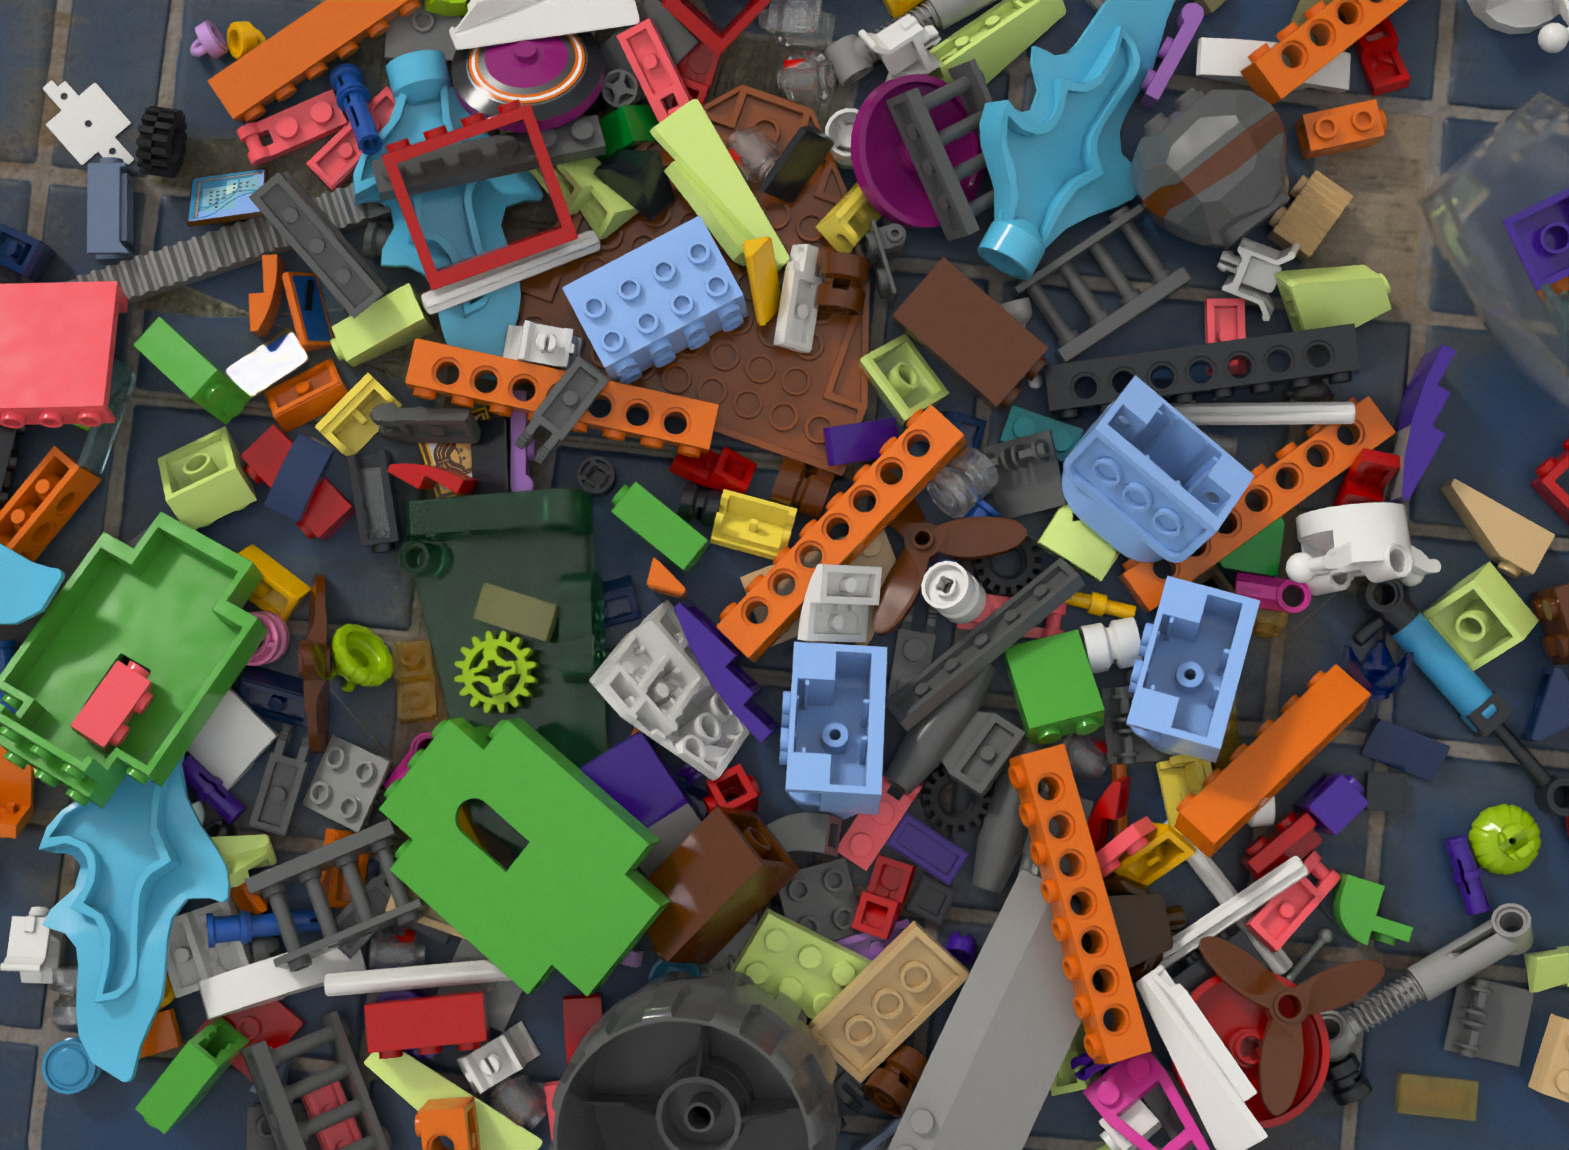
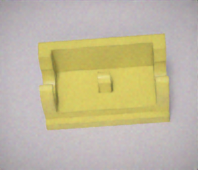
M856 182L817 224L816 228L837 252L850 253L869 231L871 220L875 219V222H877L882 215L868 202L858 182Z
M367 373L315 425V428L346 457L357 455L379 432V427L376 423L374 424L370 416L372 408L383 403H395L398 408H403L404 406L372 375Z
M724 489L719 510L716 513L710 543L774 560L781 550L788 547L797 508Z
M1177 755L1169 757L1167 761L1158 762L1156 767L1168 824L1181 836L1185 837L1174 827L1179 813L1176 811V808L1188 794L1193 793L1196 796L1205 788L1203 782L1213 771L1210 761L1188 755Z

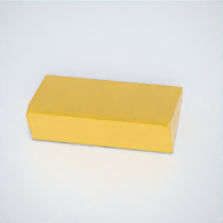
M768 236L745 240L742 244L757 324L759 323L760 326L766 325L779 310L781 298L772 239Z
M249 545L238 554L252 561L264 578L248 600L263 611L276 613L286 623L306 598L311 588L257 546Z

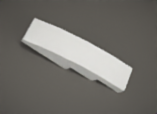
M1199 38L1196 76L1250 86L1240 73L1241 70L1251 63L1247 57L1263 44L1267 43L1271 48L1277 42ZM1340 53L1294 90L1301 91L1308 87L1336 93L1349 90L1351 53ZM1282 54V61L1291 68L1289 58Z
M338 948L312 958L313 964L296 972H290L289 968L275 967L273 959L287 954L284 953L198 982L207 1019L210 1020L283 1000L289 995L324 986V977L328 973L366 970L361 949L351 959Z

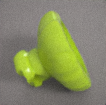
M345 624L336 630L331 640L333 661L332 676L329 677L330 681L336 675H342L345 681L341 689L346 692H352L358 684L376 687L392 677L394 659L387 645L384 644V641L377 634L357 624Z
M1504 803L1488 807L1480 812L1472 822V829L1468 834V840L1475 861L1481 868L1495 875L1502 874L1507 876L1524 871L1538 856V851L1541 848L1542 839L1540 838L1538 824L1534 822V818L1529 812L1512 804L1507 805Z

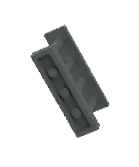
M975 59L949 69L953 81L924 96H921L918 87L886 100L947 241L969 236L980 230L975 216L994 207V189L968 203L960 185V181L987 167L983 152L952 167L944 148L949 143L973 131L976 132L980 141L979 122L985 103L993 102V99L986 86L984 74L979 69ZM960 95L968 117L937 132L929 110Z
M288 170L283 174L280 171L277 172L249 196L251 201L353 318H356L389 288Z
M1141 204L1131 210L1126 205L1113 213L1108 218L1111 222L1109 225L1038 272L1034 271L1031 279H1015L1017 286L1014 287L1011 293L1014 300L1028 293L1059 338L1057 343L1060 348L1053 355L1058 364L1072 362L1186 286L1192 279L1183 266L1175 272H1172L1170 267L1166 269L1135 225L1134 221L1144 211ZM1120 230L1153 276L1151 282L1154 286L1141 293L1139 288H1133L1102 243ZM1089 251L1122 297L1120 300L1122 307L1110 314L1108 309H1102L1071 264ZM1057 272L1060 273L1091 318L1089 321L1091 328L1080 335L1076 330L1072 331L1040 285V283Z
M390 819L245 879L250 894L259 897L264 896L265 900L270 901L288 953L273 959L275 967L289 968L290 972L305 969L313 964L311 959L393 924L398 923L399 927L415 923L421 919L420 913L430 909L424 900L416 899L411 902L405 883L389 870L396 862L392 848L395 847L394 841L404 838L401 829ZM372 851L373 855L377 854L396 905L395 909L376 917L356 863L359 862L358 856ZM336 866L337 870L341 869L360 920L359 924L340 932L320 878L323 877L322 871ZM300 881L301 885L305 884L324 936L323 939L304 947L300 941L284 893L287 892L286 886Z
M337 1011L319 1016L322 1029L275 1049L271 1046L268 1047L266 1041L254 1043L241 1049L278 1150H306L304 1143L307 1142V1137L354 1116H357L364 1138L337 1150H390L389 1147L392 1146L391 1137L386 1127L380 1126L348 1038H350L349 1026L342 1016L339 1017ZM329 1043L337 1065L288 1086L285 1083H281L276 1070L279 1068L280 1063ZM343 1079L350 1098L349 1102L302 1123L299 1120L295 1121L290 1107L293 1105V1100Z

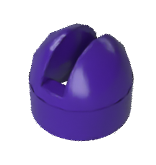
M956 931L949 937L945 949L960 963H971L975 959L977 943L971 933L968 932L967 937L961 936V931Z

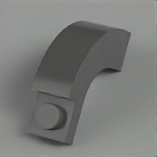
M804 812L784 816L767 825L768 829L793 860L808 854L834 857L838 855L842 818L830 814ZM774 897L747 924L757 925L767 908L772 910Z

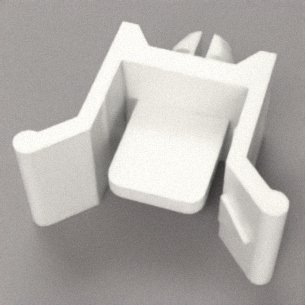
M910 14L902 17L877 34L867 33L865 30H860L858 33L860 38L873 52L880 53V57L888 71L885 82L910 74L927 75L941 66L936 57L927 49L930 46H936L940 42L941 37L938 35V31L933 25L923 28L917 19Z
M1243 237L1237 249L1241 257L1234 255L1232 251H1223L1217 267L1221 271L1234 273V275L1228 276L1222 290L1259 304L1263 314L1262 319L1269 321L1275 309L1269 295L1277 284L1274 274L1282 271L1280 264L1295 258L1300 248L1299 243H1293L1291 247L1279 251Z
M525 320L523 326L508 325L503 357L557 367L559 370L567 371L576 358L580 356L583 339L572 336L573 329L558 328Z
M31 907L29 915L26 917L12 916L7 956L4 962L1 963L0 970L19 971L22 983L61 984L62 981L59 965L64 933L42 925L50 911L46 907Z
M520 1021L497 1038L481 1046V1048L457 1058L456 1062L474 1094L478 1091L481 1094L503 1079L523 1069L528 1062L541 1055L523 1022Z

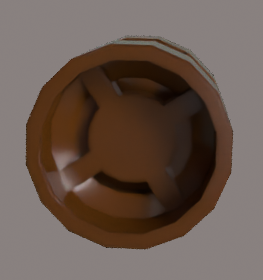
M823 253L819 276L824 282L817 286L814 308L830 314L861 316L866 293L861 289V286L868 283L871 261L865 257L849 253ZM835 285L849 287V290L837 289L834 287Z
M785 456L769 501L789 507L796 505L798 506L799 513L819 520L836 473L818 467L809 471L804 462Z
M901 1043L881 1063L882 1068H876L863 1085L864 1094L880 1110L891 1116L902 1118L928 1060L914 1048Z

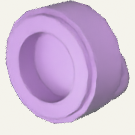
M206 20L195 27L198 38L190 47V53L193 57H200L209 53L210 56L217 60L228 53L227 41L212 21Z

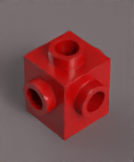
M738 764L730 769L726 768L720 778L714 781L711 779L706 780L707 797L703 798V802L709 814L716 806L756 812L758 811V796L761 795V792L752 775L747 776L741 764ZM735 798L734 800L726 803L727 799Z

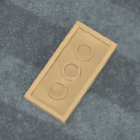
M914 920L807 1027L813 1033L819 1045L828 1044L835 1061L861 1084L967 980L970 973L965 966Z

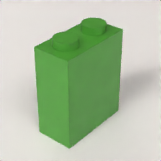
M158 317L134 343V346L191 400L226 425L232 418L242 412L245 404L252 397L198 346L161 317Z
M636 481L631 487L625 484L611 501L615 506L611 512L616 519L685 575L690 572L710 547L708 540Z
M1078 629L1016 644L1004 652V667L1029 745L1038 742L1040 744H1051L1058 741L1062 736L1074 733L1086 735L1104 726L1105 709Z
M218 1017L187 1042L135 1109L144 1116L145 1121L151 1127L159 1129L163 1134H166L200 1104L240 1054L241 1049L248 1044L249 1040L224 1018Z

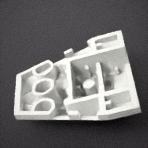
M669 600L661 603L637 628L625 635L589 680L621 718L712 781L720 778L750 734L708 680L687 642L674 606Z

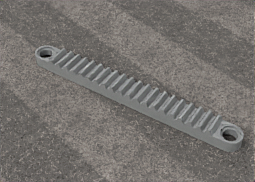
M353 183L346 188H336L334 192H325L316 198L311 197L341 233L365 226L369 221L377 222L391 217L390 209L379 205L377 202H367L355 207ZM265 216L250 218L245 222H235L230 227L223 226L218 231L206 232L203 236H194L188 241H179L173 246H164L159 251H149L144 256H134L132 260H122L117 265H107L104 269L93 270L87 275H78L75 279L66 282L118 281L128 298V305L261 261L262 255H279L293 250V248Z

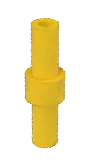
M1077 591L1070 599L1064 602L1067 605L1087 609L1088 614L1099 617L1107 614L1119 618H1134L1136 606L1110 600L1108 595L1093 591L1091 595Z

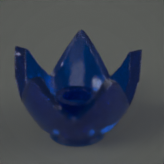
M1380 639L1368 652L1363 661L1360 662L1352 647L1344 644V669L1348 675L1371 693L1369 700L1382 701L1388 699L1390 694L1396 692L1404 683L1411 669L1414 652L1406 653L1403 659L1395 665L1385 642Z

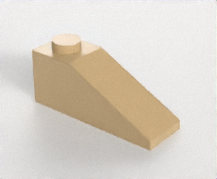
M1455 478L1444 482L1440 488L1488 559L1498 564L1497 570L1515 579H1518L1519 576L1534 575L1555 534Z

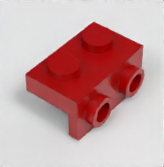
M1290 811L1274 824L1276 829L1267 837L1262 835L1252 841L1245 848L1247 853L1239 860L1257 881L1293 856L1303 859L1322 842V838L1313 829L1317 823L1307 812L1297 811L1294 813Z

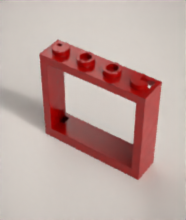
M519 99L497 106L499 114L484 119L483 113L479 112L460 119L462 124L460 128L447 132L446 126L442 125L423 132L425 137L423 141L410 145L409 139L405 138L386 145L388 153L381 155L432 291L578 239L531 104L521 106ZM522 120L560 225L436 269L397 163Z

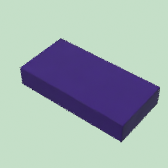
M896 417L823 428L828 466L878 459L881 456L879 451L882 446L893 436L898 439Z
M905 812L885 843L948 886H950L970 855L907 812Z

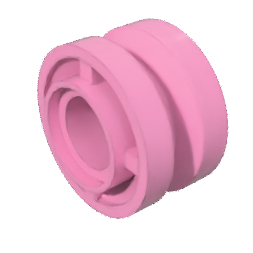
M270 611L249 612L257 617L269 632L263 639L262 646L257 648L246 665L258 666L278 661L286 653L290 643V633L287 624L279 615Z

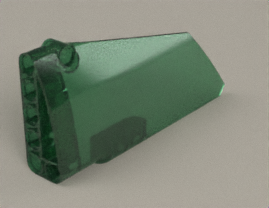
M554 488L404 502V537H406V543L399 551L398 562L404 572L413 575L449 719L464 717L474 727L489 725L493 729L503 719L507 721L508 719L521 717L578 768L609 750L607 701L589 681L606 659L603 582L600 574L596 571L593 494L573 488ZM424 551L425 562L420 567L419 557L421 553ZM484 582L558 605L559 615L550 643L473 619ZM486 631L494 632L496 639L499 638L502 631H506L510 635L509 642L515 637L522 638L523 643L520 649L532 648L534 652L527 659L539 664V667L531 670L530 676L539 679L538 683H529L527 689L533 694L532 697L521 695L519 699L522 707L515 708L509 703L508 711L505 714L499 712L497 705H495L491 714L484 712L483 702L477 708L470 706L473 696H461L459 692L465 687V684L454 681V677L463 673V669L454 665L455 661H465L466 656L461 652V648L465 647L472 650L474 645L471 638L474 636L482 641H486ZM501 647L504 658L508 661H518L512 651ZM483 653L477 658L473 668L478 667L484 658ZM495 663V670L490 671L489 674L484 676L495 678L498 681L499 674L511 669L497 666ZM520 677L514 679L509 687L510 692L517 686ZM479 683L475 684L482 694L492 698L488 686ZM475 798L468 800L473 823L518 854L524 850L529 843L525 837L484 801Z

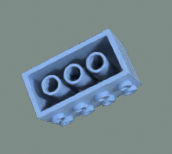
M700 215L562 287L610 380L623 384L635 382L642 376V371L654 365L656 368L671 363L676 358V353L688 347L690 350H694L705 345L710 340L709 336L722 329L724 332L734 330L744 322L743 318L748 316L744 295Z

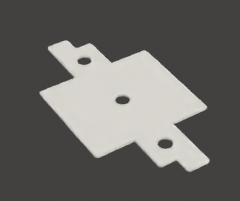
M51 80L43 87V90L62 110L46 126L81 165H84L98 152L103 158H120L128 165L134 161L130 153L115 138L131 122L96 83H93L79 96L66 81L57 86ZM63 93L68 95L65 100L61 99ZM88 120L92 122L90 127L85 126V122ZM111 148L116 149V153L114 155H111L109 153V150Z

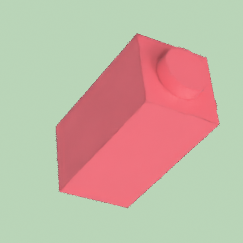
M117 660L71 723L70 727L73 732L106 753L112 745L118 748L131 730L127 724L134 714L142 715L154 698V695L150 693L153 689L152 683L147 679L150 673L132 661L126 666Z

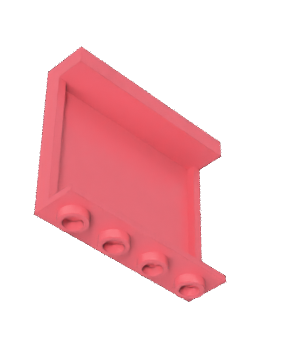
M118 281L0 284V425L17 429L22 428L24 425L38 424L49 428H57L63 424L97 427L101 423H115L116 418L108 406L119 313H127L128 298Z

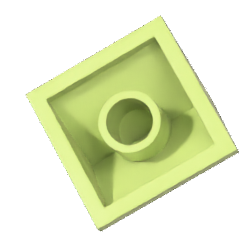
M906 334L864 355L859 360V367L868 376L869 384L891 414L896 417L897 422L902 428L906 426L909 418L917 410L922 409L925 411L930 404L934 406L950 394Z

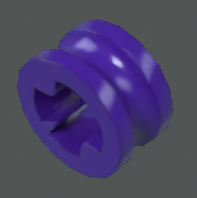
M688 763L676 773L678 778L683 777L686 779V786L688 788L703 775Z

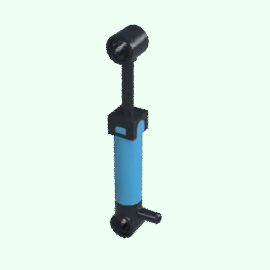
M1369 579L1363 581L1357 589V603L1362 610L1372 614L1373 617L1352 635L1353 641L1358 646H1363L1384 628L1460 713L1458 718L1475 737H1487L1493 733L1537 782L1538 785L1535 789L1534 798L1538 808L1549 815L1569 816V778L1557 777L1556 775L1551 776L1505 725L1504 721L1515 712L1497 691H1491L1404 594L1403 587L1397 579L1379 583L1371 582ZM1376 585L1382 586L1387 592V599L1383 605L1378 604L1373 599L1372 592ZM1558 787L1564 790L1566 796L1561 806H1557L1553 799L1554 791Z

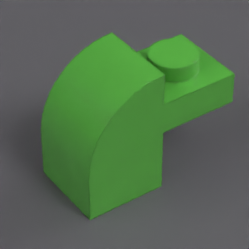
M1338 873L1341 878L1333 890L1331 912L1335 924L1344 935L1364 945H1368L1372 931H1374L1372 939L1395 946L1397 939L1406 942L1410 941L1413 927L1376 916L1385 888L1384 885L1349 874Z

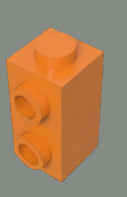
M1376 99L1304 114L1294 124L1303 160L1376 145L1385 136L1384 132L1387 130L1386 115L1382 109L1378 108Z

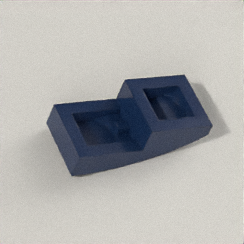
M300 432L274 480L264 506L296 522L304 519L317 485L323 482L336 448Z

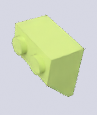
M226 426L157 459L167 504L181 523L194 530L207 527L215 520L233 511H240L257 500L252 479L244 471L246 466Z
M1490 561L1462 579L1422 612L1426 619L1473 671L1523 641L1539 621Z

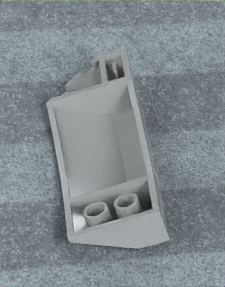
M1023 868L1021 869L946 1021L887 1150L1023 1149L1082 1022L1076 1015L1073 1007V997L1075 994L1072 983L1066 978L1062 968V959L1064 958L1062 947L1052 932L1051 921L1053 915L1051 908L1045 902L1041 893L1040 883L1043 881L1042 877ZM1092 978L1093 986L1096 989L1095 983Z

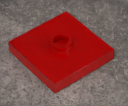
M282 1000L221 1016L249 1040L245 1047L266 1041L268 1047L271 1046L275 1049L289 1043L306 1023L302 1017ZM217 1018L206 1019L195 1033L201 1032ZM240 1052L232 1062V1065L252 1081L243 1054Z

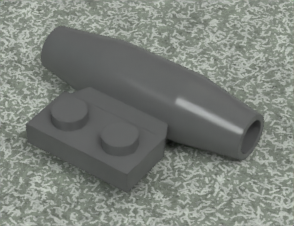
M991 664L986 666L980 673L975 675L906 732L884 775V779L901 793L909 795L943 763L951 779L983 799L1008 764L1009 759L1013 757L1026 739V732L994 712H979L997 675L996 669Z
M1024 740L1013 757L1045 749L1046 746L1038 743L1029 745L1028 740ZM1009 762L994 783L990 796L991 804L988 803L987 810H989L987 817L984 816L977 840L972 885L1000 894L1022 852L1033 862L1030 854V843L1032 841L1028 827L1023 825L1019 815L1021 802L1018 791L1013 788L1009 780ZM1040 780L1038 784V792L1040 796L1046 800L1049 795V791L1040 793L1042 782ZM1080 797L1088 823L1094 801ZM1051 818L1049 831L1057 838L1060 831L1059 825L1056 820ZM1063 856L1059 864L1060 870L1064 874H1069L1070 863Z

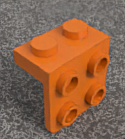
M0 746V838L16 839L34 815V769L32 766L27 765L22 770L6 760L3 756L7 751Z

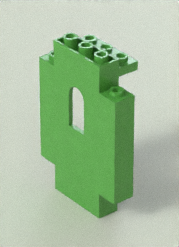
M163 512L158 514L135 548L103 532L0 674V691L4 693L1 700L17 710L14 714L0 703V746L7 751L3 757L22 770L27 765L37 769L34 776L52 788H55L58 783L69 788L65 794L84 807L90 801L103 809L126 774L142 785H146L148 780L162 787L269 632L257 617L242 609L264 578L262 573L252 561ZM125 656L151 671L147 679L152 683L153 689L150 693L154 695V698L142 715L135 713L127 726L131 730L123 743L118 748L112 745L106 753L73 732L70 725L116 661H120Z
M464 717L444 719L432 731L430 737L433 740L425 750H419L409 760L407 767L410 770L403 779L395 780L384 793V797L387 799L379 810L411 838L398 848L394 855L397 860L389 870L526 994L540 989L557 969L588 997L600 990L671 902L668 897L636 870L660 839L521 717L508 719L507 721L503 719L493 729L489 725L474 727ZM472 798L484 801L529 841L528 845L508 870L460 827L458 813L465 801Z

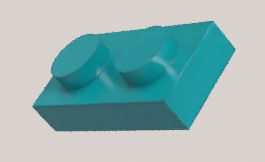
M1012 405L999 443L1051 430L1058 463L1063 464L1066 457L1080 441L1084 429Z

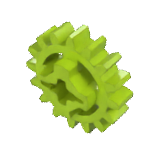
M486 631V641H482L476 636L472 637L474 648L471 650L462 647L461 652L466 656L465 661H455L454 664L458 668L463 669L461 675L454 677L455 682L465 684V687L459 694L463 697L472 695L473 698L471 699L470 706L477 708L483 702L485 713L491 714L495 705H497V709L502 714L507 713L509 703L515 708L522 707L519 697L523 695L531 698L533 694L527 689L529 683H538L539 680L536 677L530 676L531 670L539 667L538 663L528 661L527 659L534 652L532 648L528 647L521 650L520 647L522 646L523 639L515 637L509 642L510 635L506 631H502L498 639H496L492 631ZM501 647L512 651L518 661H508L504 658ZM483 653L484 658L478 667L473 668L475 661ZM495 663L497 666L511 669L499 674L498 681L495 678L484 676L489 674L490 671L495 670ZM516 677H520L517 686L510 692V685ZM479 683L488 686L492 698L482 694L475 684Z

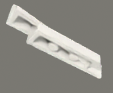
M471 0L467 5L468 12L457 27L452 26L449 29V34L455 49L464 50L637 25L640 23L635 0Z
M1159 965L1136 982L1137 989L1215 1149L1246 1150L1267 1138L1268 1135L1244 1103L1254 1096L1257 1091L1186 989L1180 983L1175 984L1162 965Z

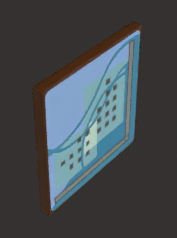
M261 168L192 178L187 216L188 227L222 223L224 226H228L229 221L240 220L245 222L246 219L264 217V214L251 201L249 196L267 182V169Z

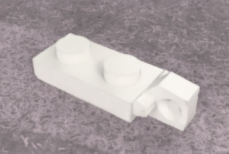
M809 244L792 245L790 260L787 262L784 273L773 345L799 353H810L812 350L818 311L814 308L817 286L822 284V278L818 277L816 269L818 247Z

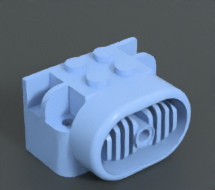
M1135 375L1117 399L1108 405L1066 457L1063 463L1062 491L1073 513L1122 555L1145 563L1157 562L1162 559L1173 563H1180L1191 556L1219 530L1255 476Z
M1167 576L1154 624L1146 622L1138 656L1144 657V661L1135 660L1128 692L1134 693L1126 725L1130 726L1137 736L1143 738L1153 748L1162 753L1173 756L1188 755L1216 763L1260 600Z
M794 642L791 691H783L779 765H787L785 792L804 812L830 814L842 818V820L856 814L878 815L882 795L888 647Z

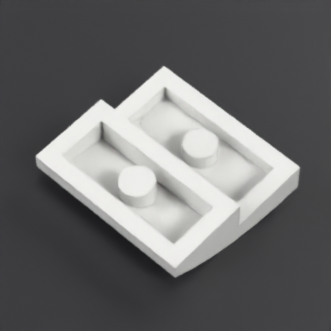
M818 564L804 597L797 640L866 642L869 605L879 606L882 567Z
M230 687L187 751L214 778L218 776L223 781L222 786L230 790L256 764L255 760L279 737V734Z
M232 897L225 903L216 902L174 918L169 940L167 973L176 998L199 991L198 982L255 963L249 945H242L240 941L218 943L215 948L208 947L206 913H213L214 916L238 914Z

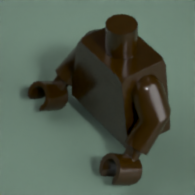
M1124 876L1103 878L1133 983L1154 970L1163 960V953L1173 948L1171 930L1185 927L1186 916L1180 905L1165 908L1163 896L1161 894H1150L1147 886ZM1076 895L1072 896L1073 899H1079ZM1098 971L1093 975V978L1102 977Z

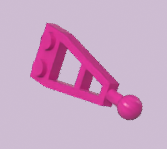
M1150 1052L1119 1061L1116 1066L1110 1068L1082 1092L1109 1126L1137 1149L1158 1150L1119 1117L1160 1083L1185 1127V1130L1161 1150H1185L1193 1143L1197 1150H1210L1169 1074Z

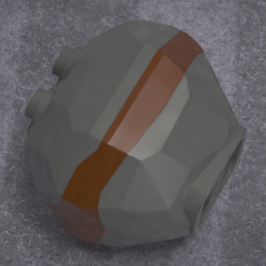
M1192 87L1174 102L1176 104L1173 107L1175 112L1172 115L1165 117L1161 112L1144 125L1145 130L1143 133L1145 136L1140 140L1132 160V182L1139 202L1151 221L1181 239L1211 248L1224 247L1227 250L1289 201L1286 135L1279 114L1273 106L1252 91L1217 89L1203 94L1202 91L1197 93Z

